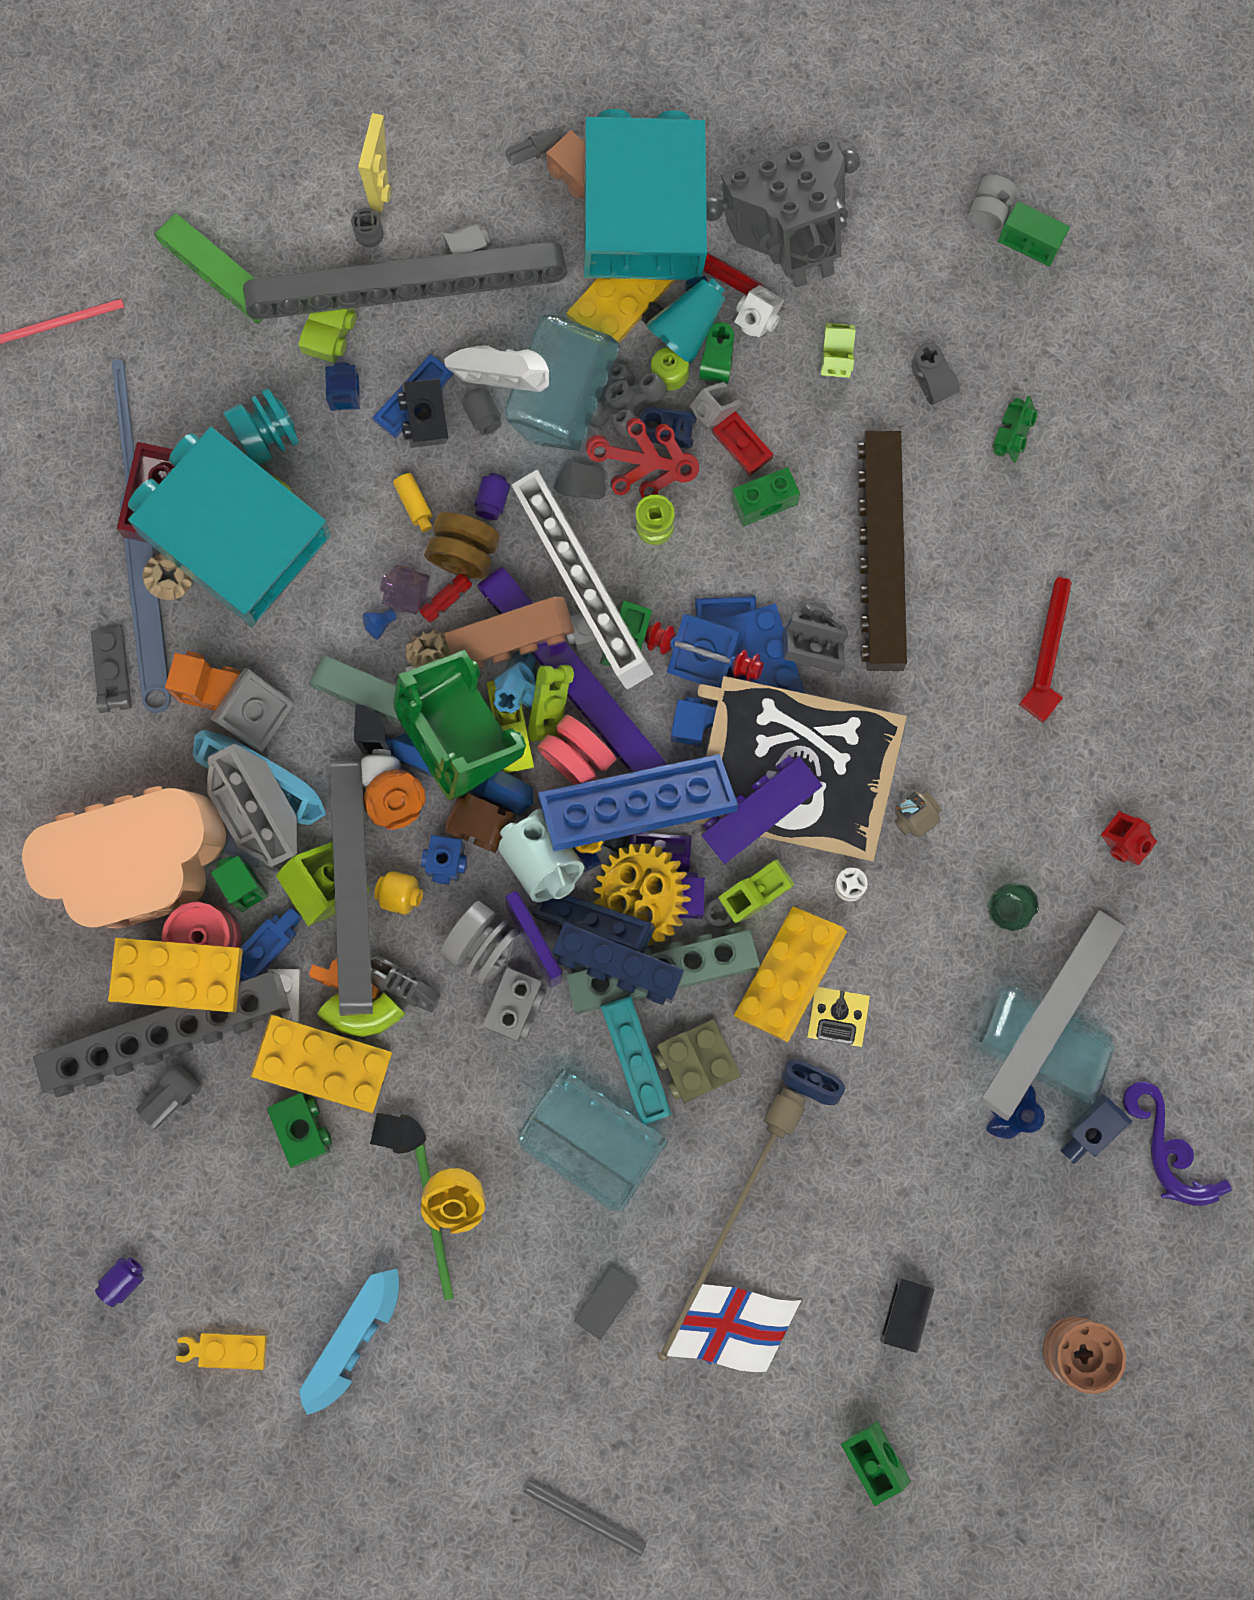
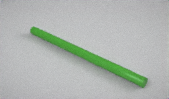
M420 1145L415 1149L422 1188H424L430 1179L424 1145ZM430 1226L444 1300L453 1299L441 1230L438 1231Z

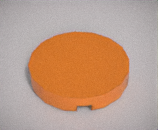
M393 769L384 771L373 778L367 786L363 798L364 809L372 822L378 826L380 825L391 830L403 828L414 822L420 815L419 811L422 806L424 807L426 801L425 789L418 778L407 770Z

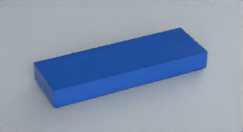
M430 354L405 382L440 379V386L442 388L454 374L441 361ZM402 386L372 417L375 423L395 439L402 432V422H406L405 410H399L397 392H402ZM416 408L414 410L415 416H417L423 408Z

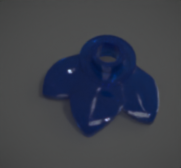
M1031 1085L1029 1086L1012 1116L1007 1121L991 1110L996 1116L989 1122L986 1131L998 1138L1012 1139L1020 1132L1034 1133L1040 1130L1045 1121V1114L1041 1106L1036 1103L1034 1088ZM1024 1112H1033L1034 1119L1031 1122L1023 1121L1022 1115Z

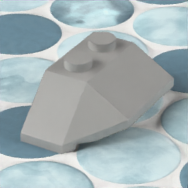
M235 743L209 756L207 793L237 846L253 857L264 861V864L269 867L297 854V816L266 761Z

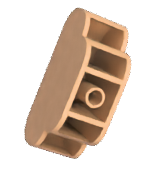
M161 786L151 787L143 790L144 795L135 798L132 795L115 798L112 805L105 807L103 804L91 805L84 808L85 813L75 815L73 812L61 814L55 817V822L36 828L26 839L22 850L25 875L30 887L40 896L49 899H63L68 915L76 923L94 928L103 926L116 929L126 928L170 915L183 904L199 901L206 885L204 866L217 859L225 845L226 830L224 822L212 800L207 796L176 788L162 789Z

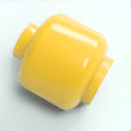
M390 871L378 879L374 898L378 900V904L383 910L407 915L414 907L420 906L423 890L419 889V882L416 877Z

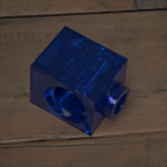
M345 362L336 363L334 366H325L326 401L330 410L360 409L359 374L356 366Z

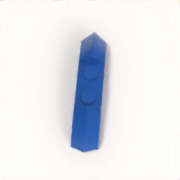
M406 732L391 740L393 757L399 759L400 763L433 777ZM503 771L498 772L467 792L518 815L534 803L533 787Z

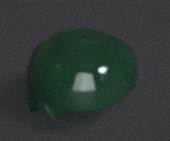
M1009 883L998 887L992 893L987 905L990 920L998 928L1007 931H1015L1029 926L1034 915L1039 912L1037 894L1030 886L1021 883Z

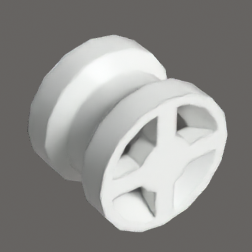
M846 868L841 871L834 884L838 897L848 902L860 899L868 885L865 874L857 868Z

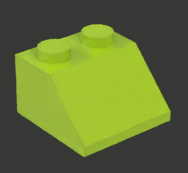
M332 841L293 856L275 875L308 927L336 914Z

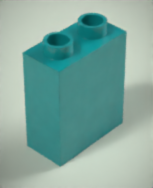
M607 109L601 111L597 117H586L584 134V278L701 280L707 255L705 120H693L687 113L677 110L662 112L656 118H632L630 113L621 109Z
M210 426L201 438H198L194 433H189L179 441L169 457V461L175 467L160 484L153 479H149L139 486L128 503V507L134 512L128 520L140 537L250 627H253L328 541L331 534L327 521Z

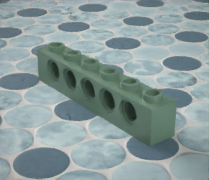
M742 927L725 930V936L713 939L712 934L694 938V944L682 946L681 942L664 945V951L652 954L651 949H647L644 952L645 955L684 970L678 989L755 971L760 967L751 930L743 931ZM724 946L729 948L732 952V958L727 962L718 961L714 955V951L718 947ZM689 954H696L701 958L702 964L698 969L691 970L684 965V958ZM579 966L571 969L572 974L566 975L576 1014L601 1009V1004L627 995H631L632 1001L647 996V993L635 989L634 993L616 987L617 981L607 978L610 981L608 990L601 993L596 992L592 988L595 978L586 974L587 969Z

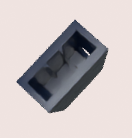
M1101 1094L1067 1130L1073 1138L1060 1151L1073 1164L1087 1151L1096 1157L1133 1121L1107 1096ZM1090 1128H1096V1136L1092 1139H1086V1131Z

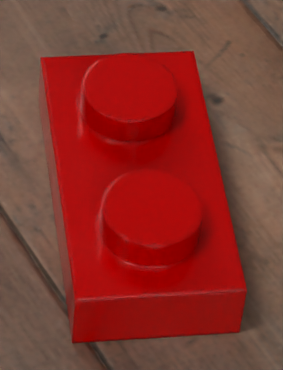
M736 411L712 429V434L749 476H752L773 459L774 454Z

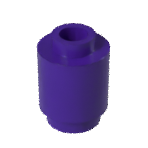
M490 473L489 476L481 478L474 502L476 507L475 514L487 520H498L499 515L503 514L510 490V484L506 482L504 476Z
M131 1257L128 1259L119 1258L98 1281L99 1286L95 1289V1293L110 1307H114L117 1303H123L144 1280L142 1275L143 1267Z

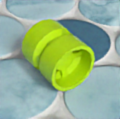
M649 495L638 503L636 508V532L641 540L650 545H660L672 537L675 519L672 503L661 495Z

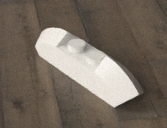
M481 345L461 349L444 359L445 367L468 383L541 392L549 386L547 364L538 353L531 350L513 351L506 349V351H499L489 347V345Z

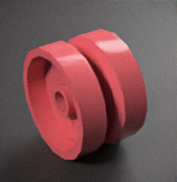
M565 715L556 725L557 734L562 740L555 736L547 735L537 746L541 755L573 785L598 780L597 774L592 768L606 772L616 761V757L611 750L591 730L570 715Z
M201 902L183 904L174 910L165 921L161 936L162 942L240 948L242 939L240 925L233 914L223 907ZM201 933L204 935L203 940L199 939Z

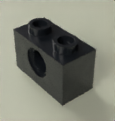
M440 379L404 382L401 389L402 392H397L399 410H405L406 422H402L404 440H409L410 448L446 444L448 431ZM419 407L425 408L429 412L430 418L420 420L415 416L414 410Z

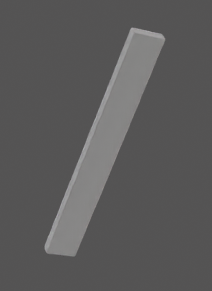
M1101 910L1095 914L979 1101L981 1104L1006 1121L1012 1116L1126 928L1124 925Z

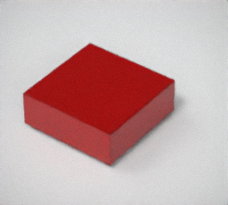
M1032 687L1019 703V706L1044 723L1063 697L1050 687L1048 690Z

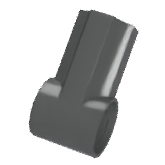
M177 1064L170 1069L160 1080V1086L135 1109L139 1116L153 1129H157L179 1106H184L193 1099L192 1094L196 1096L202 1089L197 1080L181 1064Z

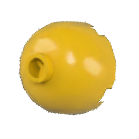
M448 1168L434 1174L428 1180L422 1192L421 1214L424 1221L440 1231V1227L450 1228V1233L469 1231L477 1226L482 1220V1214L485 1211L486 1205L485 1192L481 1182L471 1172L461 1168Z

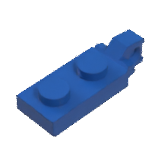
M291 907L281 918L274 915L271 919H267L241 946L243 949L240 971L241 981L261 975L293 941L292 939L297 934L293 929L303 919L295 909Z

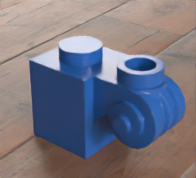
M686 697L685 700H678L671 732V742L701 747L704 731L709 727H713L718 703H715L714 707H709L697 698Z

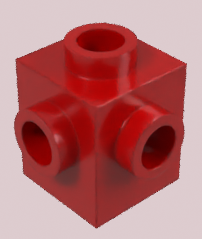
M1120 811L1101 834L1111 849L1109 853L1116 860L1122 863L1129 861L1138 866L1157 843L1150 832L1151 827L1148 823L1138 817L1135 818Z

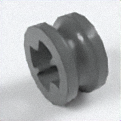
M715 899L706 908V920L715 928H724L730 924L732 918L728 912H725V916H728L726 920L723 921L720 918L717 920L712 919L711 915L714 914V911H711V909L715 906L718 909L723 907L721 901Z

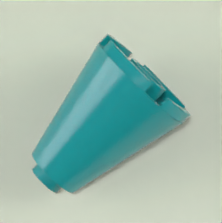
M713 278L709 282L702 279L650 319L645 326L683 360L691 364L695 360L726 300L722 295L725 289Z

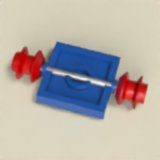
M683 614L677 637L673 626L670 625L664 630L659 621L653 626L650 625L645 634L644 640L649 651L654 650L657 646L660 647V654L665 655L673 649L667 673L699 684L721 688L723 677H730L731 671L735 679H739L744 675L747 681L753 682L754 679L758 680L760 678L764 663L760 661L759 654L749 658L747 650H743L736 656L743 634L742 631L693 615Z

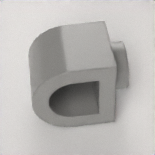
M583 614L571 616L575 633L566 635L569 645L575 643L577 652L596 646L598 641Z

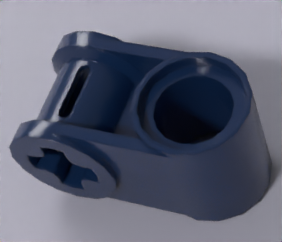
M649 407L641 413L640 419L644 424L649 421L657 422L659 425L668 424L674 431V439L679 448H692L694 442L691 438L693 425L697 422L695 414L688 411H674L657 407ZM646 426V434L650 441L661 444L655 437V429H650ZM663 430L660 433V438L668 437L669 430Z

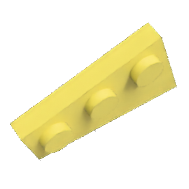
M372 113L358 168L369 206L378 212H382L384 202L388 203L390 201L391 185H388L384 115Z

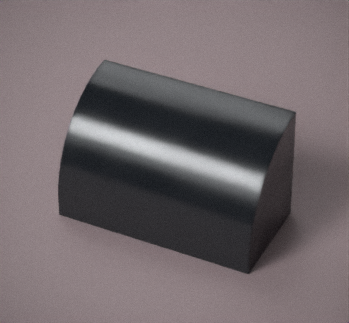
M356 704L354 742L362 754H372V751L375 749H385L391 751V755H393L392 737L381 717L373 709L365 705Z
M897 1277L880 1341L890 1346L918 1353L935 1289Z

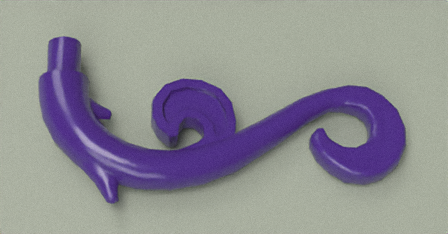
M1144 1081L1130 1085L1124 1092L1122 1100L1124 1109L1129 1115L1138 1119L1150 1118L1151 1112H1145L1138 1106V1098L1141 1095H1150L1156 1104L1151 1156L1156 1176L1161 1185L1167 1190L1161 1194V1198L1180 1201L1192 1206H1205L1219 1201L1220 1196L1231 1192V1185L1226 1179L1214 1185L1209 1183L1204 1186L1193 1181V1187H1190L1174 1177L1168 1167V1155L1174 1154L1176 1156L1175 1162L1171 1164L1172 1167L1185 1169L1191 1166L1194 1160L1193 1149L1182 1139H1171L1164 1142L1165 1103L1158 1087Z

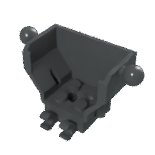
M830 136L721 174L723 199L719 200L716 197L706 198V220L716 221L725 211L728 226L736 242L769 255L773 263L781 265L786 276H793L795 287L807 284L806 269L814 266L821 267L823 278L833 275V260L841 257V230L847 227L848 211L845 207V173H853L858 169L860 157L852 149H846L841 152L833 137Z

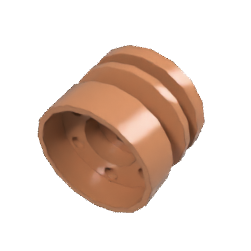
M1077 1316L1063 1318L1049 1328L1043 1340L1042 1354L1047 1369L1054 1378L1082 1393L1098 1394L1108 1391L1119 1382L1125 1371L1126 1353L1123 1342L1112 1329L1099 1322ZM1080 1347L1084 1348L1085 1354H1080L1079 1358L1074 1356V1352L1079 1351Z

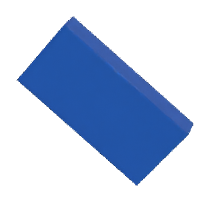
M756 596L695 599L696 617L717 623L718 620L755 610Z

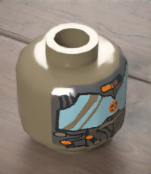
M915 791L896 805L895 813L898 818L894 823L905 836L911 833L915 837H922L940 822L939 813L942 810L928 792L922 794Z

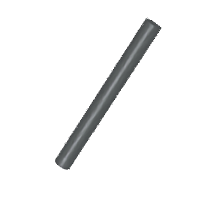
M529 1480L524 1493L639 1556L642 1555L646 1543Z

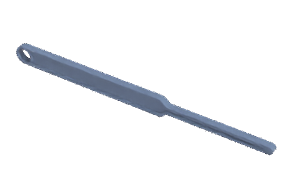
M116 359L112 362L125 484L127 486L135 450L125 365L120 359ZM123 495L122 498L119 500V501H120V510H121V508H122V503H123L124 495ZM124 538L142 703L148 711L162 713L170 706L171 694L165 689L168 668L160 599L152 595L143 582L144 567L151 557H155L154 547L146 542ZM156 690L164 692L166 696L165 703L159 708H151L147 702L149 694Z

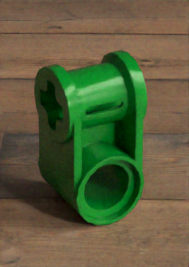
M718 322L712 325L707 335L705 352L702 356L699 380L729 383L734 331L729 324ZM719 337L724 338L723 343H717Z

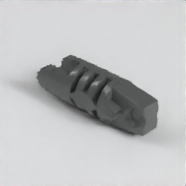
M374 955L371 959V965L374 968H371V982L373 985L385 992L388 991L389 994L401 1001L405 1000V1003L417 1006L431 1013L433 1012L440 1000L438 992L430 988L422 979H416L413 974L404 969L400 970V967L378 955Z

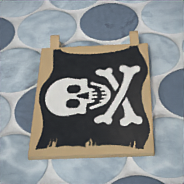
M726 676L723 677L721 688L701 684L698 689V696L718 700L706 757L717 754L721 755L735 798L740 794L744 798L754 791L751 786L765 774L770 778L777 773L778 769L775 766L789 755L793 759L799 755L823 785V787L760 837L874 862L907 716ZM710 818L696 820L692 822L704 824Z

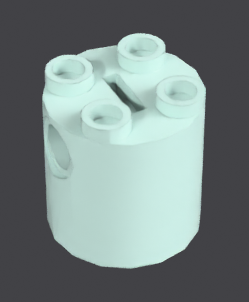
M541 809L533 811L528 818L519 823H510L501 830L500 834L503 838L499 843V852L532 901L543 902L553 898L561 899L574 889L575 883L583 873V862L573 848L553 852Z

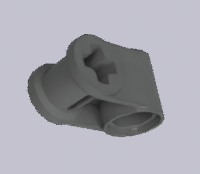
M924 343L919 346L911 367L924 395H928L926 399L929 404L933 405L960 392L958 379L950 369L941 349L933 343Z

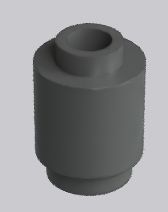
M480 388L469 391L465 395L462 405L475 430H479L481 435H487L499 429L502 425L500 421L501 414L489 391L481 390Z

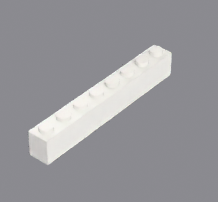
M535 470L513 483L511 486L624 687L629 689L653 675L650 666L539 471Z

